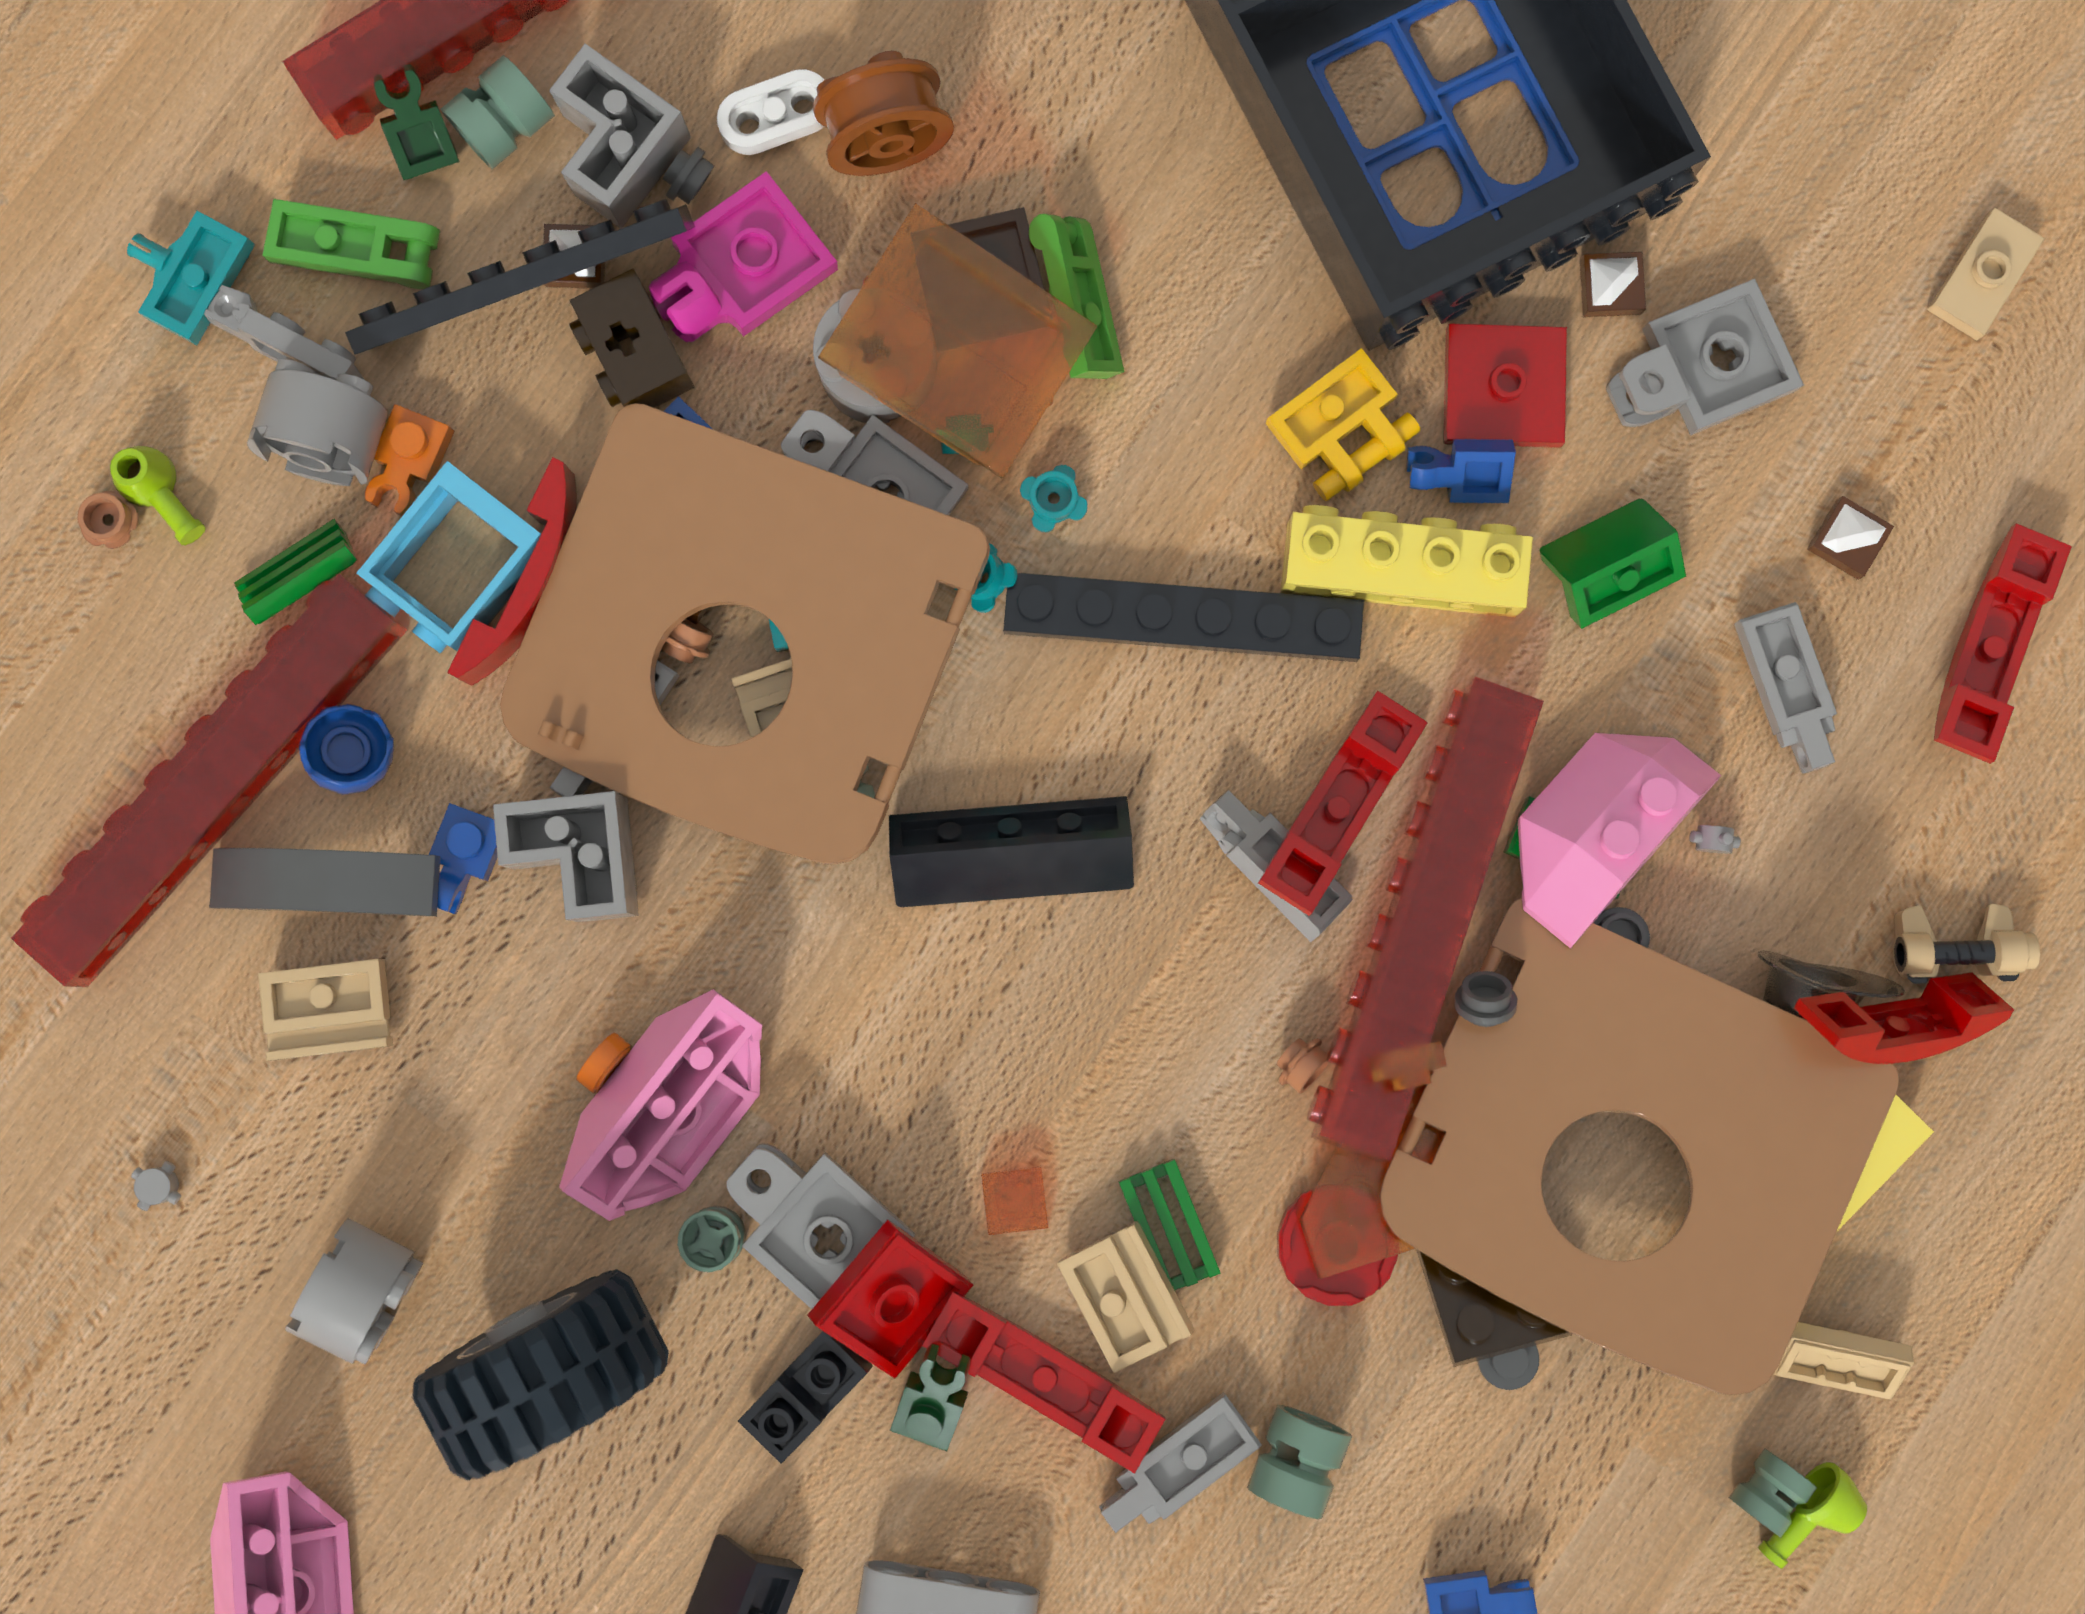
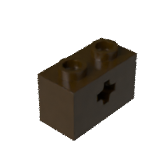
M634 268L569 300L578 317L577 320L569 323V326L585 356L594 351L596 352L604 371L596 374L595 377L611 407L620 403L624 407L638 403L655 408L695 388ZM630 337L636 352L625 357L620 342Z

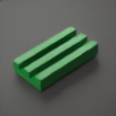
M334 518L234 582L236 589L239 591V600L243 603L241 605L243 612L255 625H260L355 564L357 558L346 532Z
M1175 1159L1118 1181L1134 1222L1138 1220L1174 1291L1185 1286L1194 1285L1207 1277L1211 1278L1221 1274ZM1166 1175L1169 1177L1203 1262V1265L1192 1268L1157 1179ZM1146 1184L1181 1271V1274L1171 1278L1134 1189Z

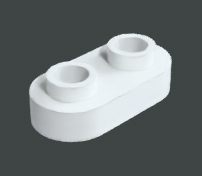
M794 70L730 94L723 100L717 113V124L724 142L737 153L753 155L821 130L824 126L816 120L813 108L808 113L801 114L794 111V106L800 100L814 102L818 94L817 86L824 79L810 70ZM752 119L759 122L757 130L753 133L745 134L739 131L740 125L746 120Z

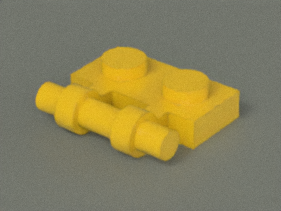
M1362 348L1268 417L1265 423L1301 470L1319 456L1327 464L1329 471L1313 482L1315 490L1324 501H1328L1343 489L1350 492L1363 482L1362 475L1384 458L1389 461L1393 460L1406 450L1404 443L1421 431L1418 422L1408 412L1392 424L1382 413L1381 410L1393 402L1398 394ZM1363 425L1370 434L1371 439L1348 455L1339 444V441Z

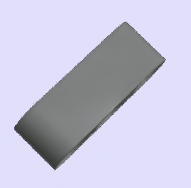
M872 1560L864 1563L856 1614H1037L1040 1591L1033 1586L1014 1581L892 1561Z

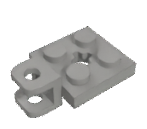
M1752 279L1649 322L1642 330L1651 350L1629 361L1608 382L1606 391L1622 425L1626 427L1644 426L1671 415L1679 409L1690 435H1693L1794 393L1803 387L1804 384L1756 280ZM1712 344H1718L1722 351L1731 349L1734 352L1736 358L1729 363L1730 371H1723L1720 367L1713 365L1709 357L1713 354ZM1626 392L1628 393L1633 405H1631L1626 398Z
M806 410L781 443L784 456L866 486L877 487L882 491L887 490L890 485H893L899 489L897 497L946 515L951 514L969 489V485L874 415L871 416L855 438L853 433L826 414L816 410ZM812 441H819L824 444L822 449L815 453H809L804 450L805 446Z
M762 1143L751 1152L727 1180V1189L731 1197L760 1224L743 1243L742 1247L811 1309L887 1219L910 1236H915V1232L826 1152L806 1173L781 1150L772 1145ZM756 1169L765 1170L771 1177V1185L767 1187L757 1186L752 1181V1171ZM822 1224L829 1229L834 1224H837L843 1229L840 1240L845 1247L840 1253L828 1249L822 1255L816 1251L814 1246L819 1238L813 1230L818 1225Z

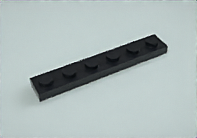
M663 199L634 210L633 213L637 223L615 231L610 219L578 231L577 233L582 243L560 251L556 240L522 252L527 263L525 265L505 272L502 262L498 261L467 273L471 285L453 292L450 291L447 281L413 293L417 305L396 312L391 301L359 313L358 315L363 325L349 330L345 334L354 355L686 232L695 227L688 207L685 204L671 210L667 199Z
M1018 573L1016 583L1012 587L1007 588L1003 632L1006 635L1357 662L1360 659L1364 600Z

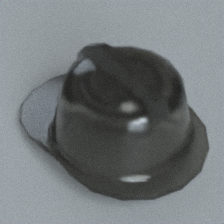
M1765 950L1758 951L1757 953L1762 961L1770 965L1763 1001L1804 1020L1806 1019L1794 1009L1799 998L1845 992L1859 1005L1864 996L1893 998L1900 997L1905 993L1904 987L1898 983L1871 973L1802 962Z

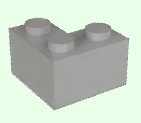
M584 44L549 90L563 117L589 135L561 173L574 196L606 219H611L612 223L621 229L691 136L682 113L590 46Z
M616 791L493 804L498 865L514 870L560 865L565 920L588 922L639 916L628 798Z

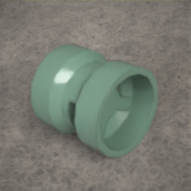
M711 1206L696 1212L683 1223L679 1231L677 1245L680 1256L688 1266L697 1271L714 1272L723 1269L738 1257L743 1249L742 1245L746 1239L744 1223L736 1212L723 1206Z
M1764 1448L1754 1462L1755 1473L1748 1482L1739 1483L1728 1498L1781 1538L1792 1523L1790 1514L1797 1504L1807 1503L1817 1487Z

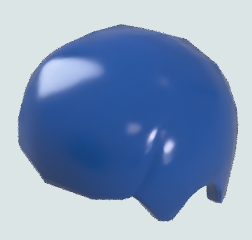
M351 704L326 707L307 722L299 745L300 757L305 771L320 787L341 795L365 792L384 779L393 761L394 738L391 736L383 719L374 711L364 710L359 706Z

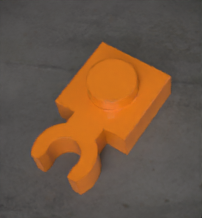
M395 404L382 432L374 458L377 463L386 466L383 474L374 477L367 485L365 500L371 505L378 507L384 493L388 490L396 489L399 493V499L393 511L402 517L416 500L415 492L412 488L415 480L419 479L430 483L437 474L455 431L449 425Z

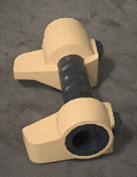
M1989 904L1986 906L1984 921L1976 941H1937L1925 912L1920 905L1900 910L1894 917L1896 935L1893 945L1894 965L1900 977L1908 978L1915 984L1927 983L1928 977L1937 976L1939 965L1972 964L1976 965L1981 976H1997L2003 982L2015 981L2019 977V973H2023L2026 969H2036L2040 961V946L2034 933L2014 931L2012 912L2003 905Z

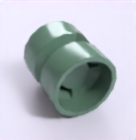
M504 55L478 76L479 89L474 91L464 88L440 109L459 135L492 170L517 149L516 137L519 134L531 137L555 116L549 105L530 81Z
M1277 1405L1266 1434V1439L1272 1448L1269 1453L1259 1454L1247 1488L1258 1497L1283 1509L1309 1518L1322 1519L1334 1485L1328 1478L1329 1471L1341 1469L1352 1435L1346 1430L1319 1417L1292 1407Z

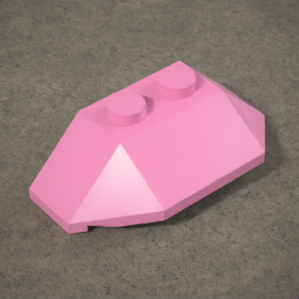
M1594 733L1518 819L1523 910L1571 948L1719 780L1721 775L1675 738Z
M714 989L656 1017L581 1113L559 1186L562 1192L608 1221L625 1215V1211L649 1206L686 1191L760 1095L761 1055L759 1040L762 1039V1024Z
M287 1471L224 1482L210 1537L215 1614H354L348 1521Z

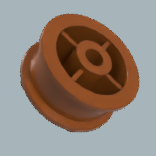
M885 51L873 56L866 65L821 82L817 86L818 94L813 102V112L816 120L821 125L827 127L831 141L826 150L829 165L835 171L846 175H880L917 164L944 147L953 135L954 124L950 114L939 108L936 94L940 88V78L936 68L922 60L903 58L902 53L899 51Z

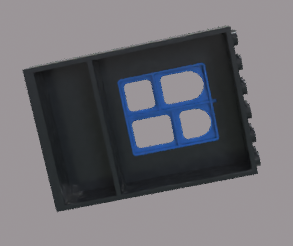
M1185 0L1367 350L1370 351L1384 343L1388 350L1402 346L1419 335L1418 326L1438 317L1440 323L1444 324L1460 317L1473 307L1471 300L1489 291L1493 298H1496L1514 290L1525 281L1523 274L1543 265L1546 272L1557 269L1578 255L1576 248L1594 239L1598 246L1607 244L1631 228L1628 222L1646 213L1650 220H1654L1671 212L1682 204L1683 200L1680 196L1699 182L1696 175L1710 159L1711 155L1627 0H1468L1475 6L1496 46L1497 54L1493 59L1445 82L1438 81L1432 76L1410 34V27L1415 22L1461 0ZM1374 42H1384L1389 46L1425 114V122L1420 127L1377 148L1367 149L1362 146L1324 72L1331 63ZM1505 80L1512 81L1518 87L1544 136L1547 146L1546 163L1542 171L1532 180L1517 185L1503 184L1487 175L1479 165L1453 115L1454 105ZM1430 148H1440L1447 155L1459 178L1462 188L1461 205L1456 214L1444 224L1433 227L1416 226L1403 219L1394 208L1381 183V175L1387 169Z

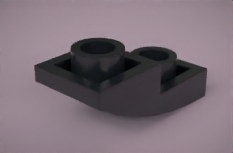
M822 1331L741 1416L738 1422L782 1464L822 1423L832 1409L864 1378L873 1365Z

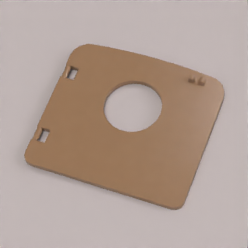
M638 403L626 405L619 410L611 424L560 548L554 569L539 599L504 684L500 702L503 724L512 738L519 744L611 790L668 814L771 850L825 865H836L853 861L869 849L880 831L890 806L889 801L901 771H904L960 631L959 626L988 561L990 553L989 541L981 529L971 523L653 407ZM940 583L958 589L945 621L928 615ZM719 605L743 606L768 617L785 638L792 660V682L787 700L774 721L762 732L746 741L725 746H711L694 742L683 736L670 724L659 705L655 689V669L659 653L671 632L694 613ZM870 758L887 764L875 798L856 792Z
M1522 898L1513 902L1506 911L1479 970L1496 972L1504 954L1523 963L1512 986V990L1517 996L1516 1013L1507 1022L1492 1027L1477 1026L1458 1015L1383 1178L1379 1195L1382 1216L1391 1231L1402 1241L1494 1295L1561 1329L1628 1359L1708 1390L1726 1395L1751 1393L1766 1384L1780 1365L1896 1095L1900 1081L1898 1070L1894 1064L1865 1063L1849 1058L1834 1048L1808 1021L1594 923L1569 948L1523 910ZM1601 1112H1622L1646 1119L1670 1137L1685 1161L1690 1182V1196L1685 1217L1679 1229L1666 1244L1644 1257L1627 1261H1613L1587 1254L1571 1244L1559 1232L1547 1212L1542 1193V1171L1547 1154L1554 1141L1568 1126L1588 1115ZM1426 1124L1445 1132L1431 1165L1411 1156Z

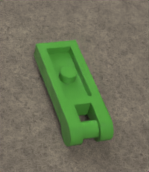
M273 199L262 256L268 262L394 282L409 288L423 290L430 287L433 270L428 267L431 250H436L438 247L440 230L432 225L417 221ZM392 242L407 244L404 260L389 258Z
M1053 214L1037 215L1030 224L1029 239L1036 249L1042 250L1049 280V296L1055 307L1062 338V353L1068 365L1070 378L1108 379L1123 373L1124 367L1090 223L1081 217L1069 216L1062 219L1060 216Z

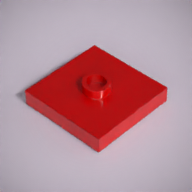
M1449 323L1446 328L1443 444H1453V439L1513 440L1514 446L1561 448L1565 444L1567 327Z
M887 1219L807 1316L816 1327L895 1379L922 1348L925 1339L952 1292L955 1291L965 1296L974 1285L963 1273Z

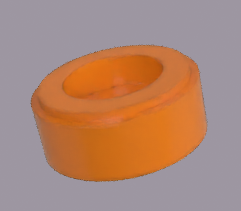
M612 1033L589 1056L580 1069L576 1080L593 1094L598 1093L630 1052L632 1045L617 1033Z

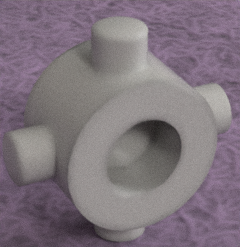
M1699 825L1697 831L1693 830L1689 835L1690 842L1696 843L1695 850L1701 852L1731 854L1733 853V848L1737 849L1741 844L1740 838L1734 836L1735 829L1729 827Z
M165 1161L162 1167L147 1170L138 1167L134 1170L131 1177L135 1179L134 1192L139 1200L137 1206L140 1209L148 1211L151 1205L168 1201L175 1205L180 1200L181 1194L177 1192L179 1182L176 1174L173 1172L176 1166L173 1163Z

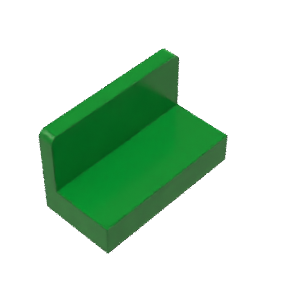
M1636 499L1539 549L1541 560L1562 581L1570 617L1581 629L1687 577L1678 531L1644 499Z

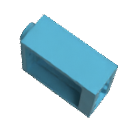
M447 461L356 574L372 585L365 595L393 617L402 609L418 621L412 632L439 653H442L447 645L458 651L472 620L475 619L489 625L510 599L541 533ZM459 501L518 548L455 627L452 628L397 585L394 579Z

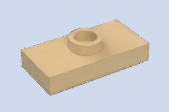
M1994 207L1983 219L1927 310L1976 341L1979 340L1988 331L2045 238Z
M1798 1322L1780 1365L1773 1375L1892 1400L1914 1364L1912 1346L1858 1335L1844 1330H1834Z

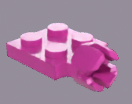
M766 171L693 222L694 228L671 237L673 247L679 253L680 258L676 265L654 279L648 288L657 311L663 320L667 322L671 320L675 327L671 330L683 341L693 342L716 325L722 323H730L744 337L836 272L838 265L837 260Z

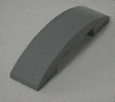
M213 848L209 908L437 917L440 856L315 849Z

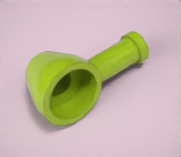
M134 446L123 449L115 454L110 464V472L113 485L120 495L135 505L143 507L153 506L175 532V538L181 545L191 544L202 536L206 529L199 519H194L172 492L176 484V470L168 456L148 446ZM135 462H140V472L137 476L129 479V467Z
M1822 1463L1805 1476L1807 1480L1817 1487L1816 1491L1807 1503L1796 1505V1510L1790 1515L1792 1523L1781 1538L1774 1533L1768 1541L1764 1540L1758 1546L1759 1550L1780 1569H1783L1788 1564V1557L1817 1525L1847 1534L1856 1530L1864 1521L1867 1514V1504L1850 1476L1835 1463Z

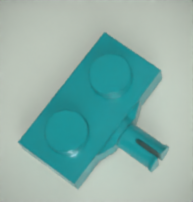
M199 211L195 212L183 235L173 242L168 249L140 233L134 235L131 240L150 253L131 243L127 247L128 256L156 269L153 287L138 313L196 346L210 324L204 315L205 310L208 309L222 285L231 288L255 246L248 237Z

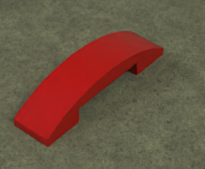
M552 457L526 510L536 521L545 525V528L496 628L473 619L447 673L466 684L473 686L504 664L521 646L577 510L575 475L564 462Z
M2017 523L2011 526L1983 580L1957 643L1940 699L1934 741L1989 764L1995 762L2014 710L2013 706L2007 704L2041 608L2054 598L2072 548L2071 545Z
M1377 691L1305 802L1270 860L1258 884L1310 916L1340 869L1343 858L1393 776L1403 765L1428 722Z
M1973 972L1930 978L1919 998L1859 1007L1845 992L1799 998L1794 1007L1803 1018L1843 1055L1861 1062L1875 1064L1910 1062L1949 1051L1993 1030L2009 1020L2014 1012V1009Z
M955 1291L952 1292L922 1345L926 1349L931 1344L938 1345L939 1351L937 1355L956 1367L962 1355L970 1357L968 1374L973 1377L976 1375L980 1376L1081 1437V1442L1134 1474L1166 1420V1417L1072 1356Z

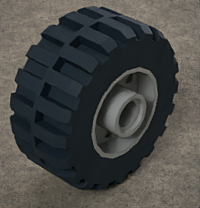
M615 1269L614 1271L604 1272L597 1277L593 1276L573 1287L571 1286L558 1292L546 1300L524 1307L492 1325L484 1333L470 1340L464 1346L452 1351L443 1357L442 1360L427 1368L424 1373L418 1375L413 1382L412 1398L449 1470L464 1480L479 1479L491 1472H499L520 1460H526L540 1453L541 1450L572 1436L576 1431L591 1425L604 1417L609 1411L633 1398L634 1394L648 1387L654 1382V1378L660 1376L665 1371V1367L668 1364L669 1351L632 1278Z

